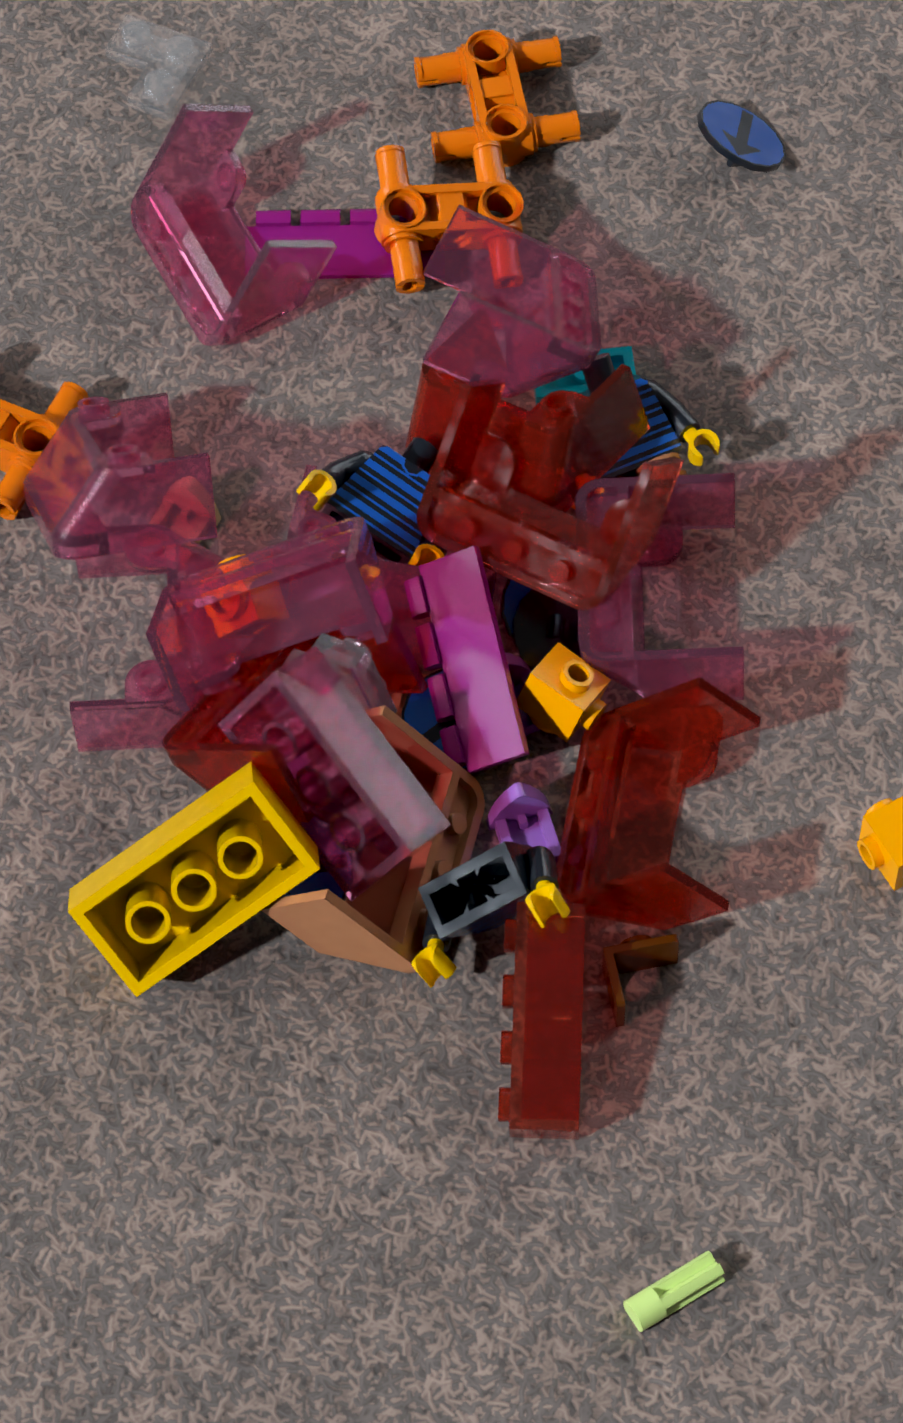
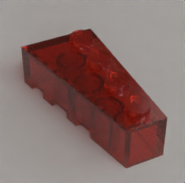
M517 902L516 919L505 918L504 952L515 953V973L503 974L502 1008L513 1009V1030H501L500 1065H511V1087H499L498 1122H509L510 1137L579 1140L586 904L566 903L570 909L569 915L566 918H562L559 912L552 915L546 921L545 928L540 927L526 902Z

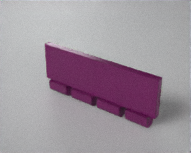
M340 209L301 210V226H291V210L256 211V226H246V280L394 278L391 254L385 251L374 233L377 218L376 209H350V225H341ZM400 216V222H408L406 218ZM445 249L420 251L424 277H445Z
M471 546L418 566L421 576L406 580L404 586L412 619L419 620L431 617L432 621L415 627L424 670L432 671L443 668L444 674L441 673L427 679L437 722H447L454 719L456 721V725L439 731L444 753L461 767L466 766L468 773H475L528 755L529 749L479 547Z

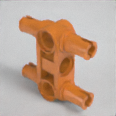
M481 30L472 34L466 43L456 47L455 52L420 58L414 57V71L418 89L445 83L460 82L462 86L466 85L474 118L473 126L431 132V146L435 164L442 161L473 158L472 150L474 145L488 140L500 142L504 167L519 164L524 160L525 156L538 152L539 147L573 141L580 142L581 131L577 111L572 110L567 113L534 117L532 113H528L519 77L520 73L551 67L559 68L562 66L561 48L557 36L540 40L515 42L514 38L505 37L498 31Z
M488 140L474 145L472 157L477 182L411 185L409 184L403 146L386 145L377 149L375 159L380 189L375 196L377 218L374 233L385 251L391 254L397 292L403 294L415 293L425 287L420 251L487 248L494 286L498 288L522 283L523 272L518 243L523 236L521 214L524 209V200L512 182L506 179L500 142ZM490 211H498L506 218L496 217ZM392 216H402L406 218L408 222H399L395 220Z
M69 381L64 382L44 414L35 413L0 399V470L6 472L0 482V517L7 520H15L34 487L44 485L62 471L65 464L64 454L72 443L71 429L89 403V395L81 386Z

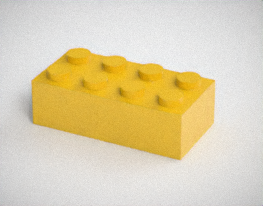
M251 761L70 888L68 913L132 993L138 997L320 870L318 847Z

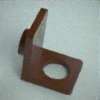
M676 934L655 938L647 935H637L625 939L618 945L603 947L602 972L616 1027L624 1026L626 1007L618 974L677 964L679 940Z

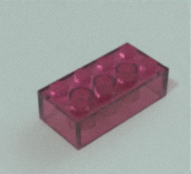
M316 646L275 670L218 723V726L247 764L251 761L317 845L319 860L351 902L391 875L451 825Z

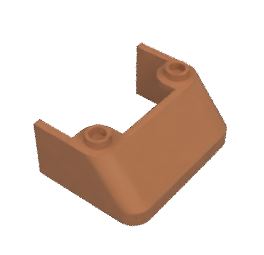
M386 705L322 719L319 729L354 756L349 773V790L356 804L371 815L345 901L329 889L280 897L261 911L321 954L408 974L417 973L411 964L414 957L424 949L422 940L428 915L418 888L470 860L485 808L483 790L475 777Z

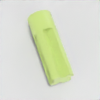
M706 1251L623 1301L624 1309L638 1330L643 1332L725 1282L723 1277L725 1273L720 1263L715 1261L712 1253Z

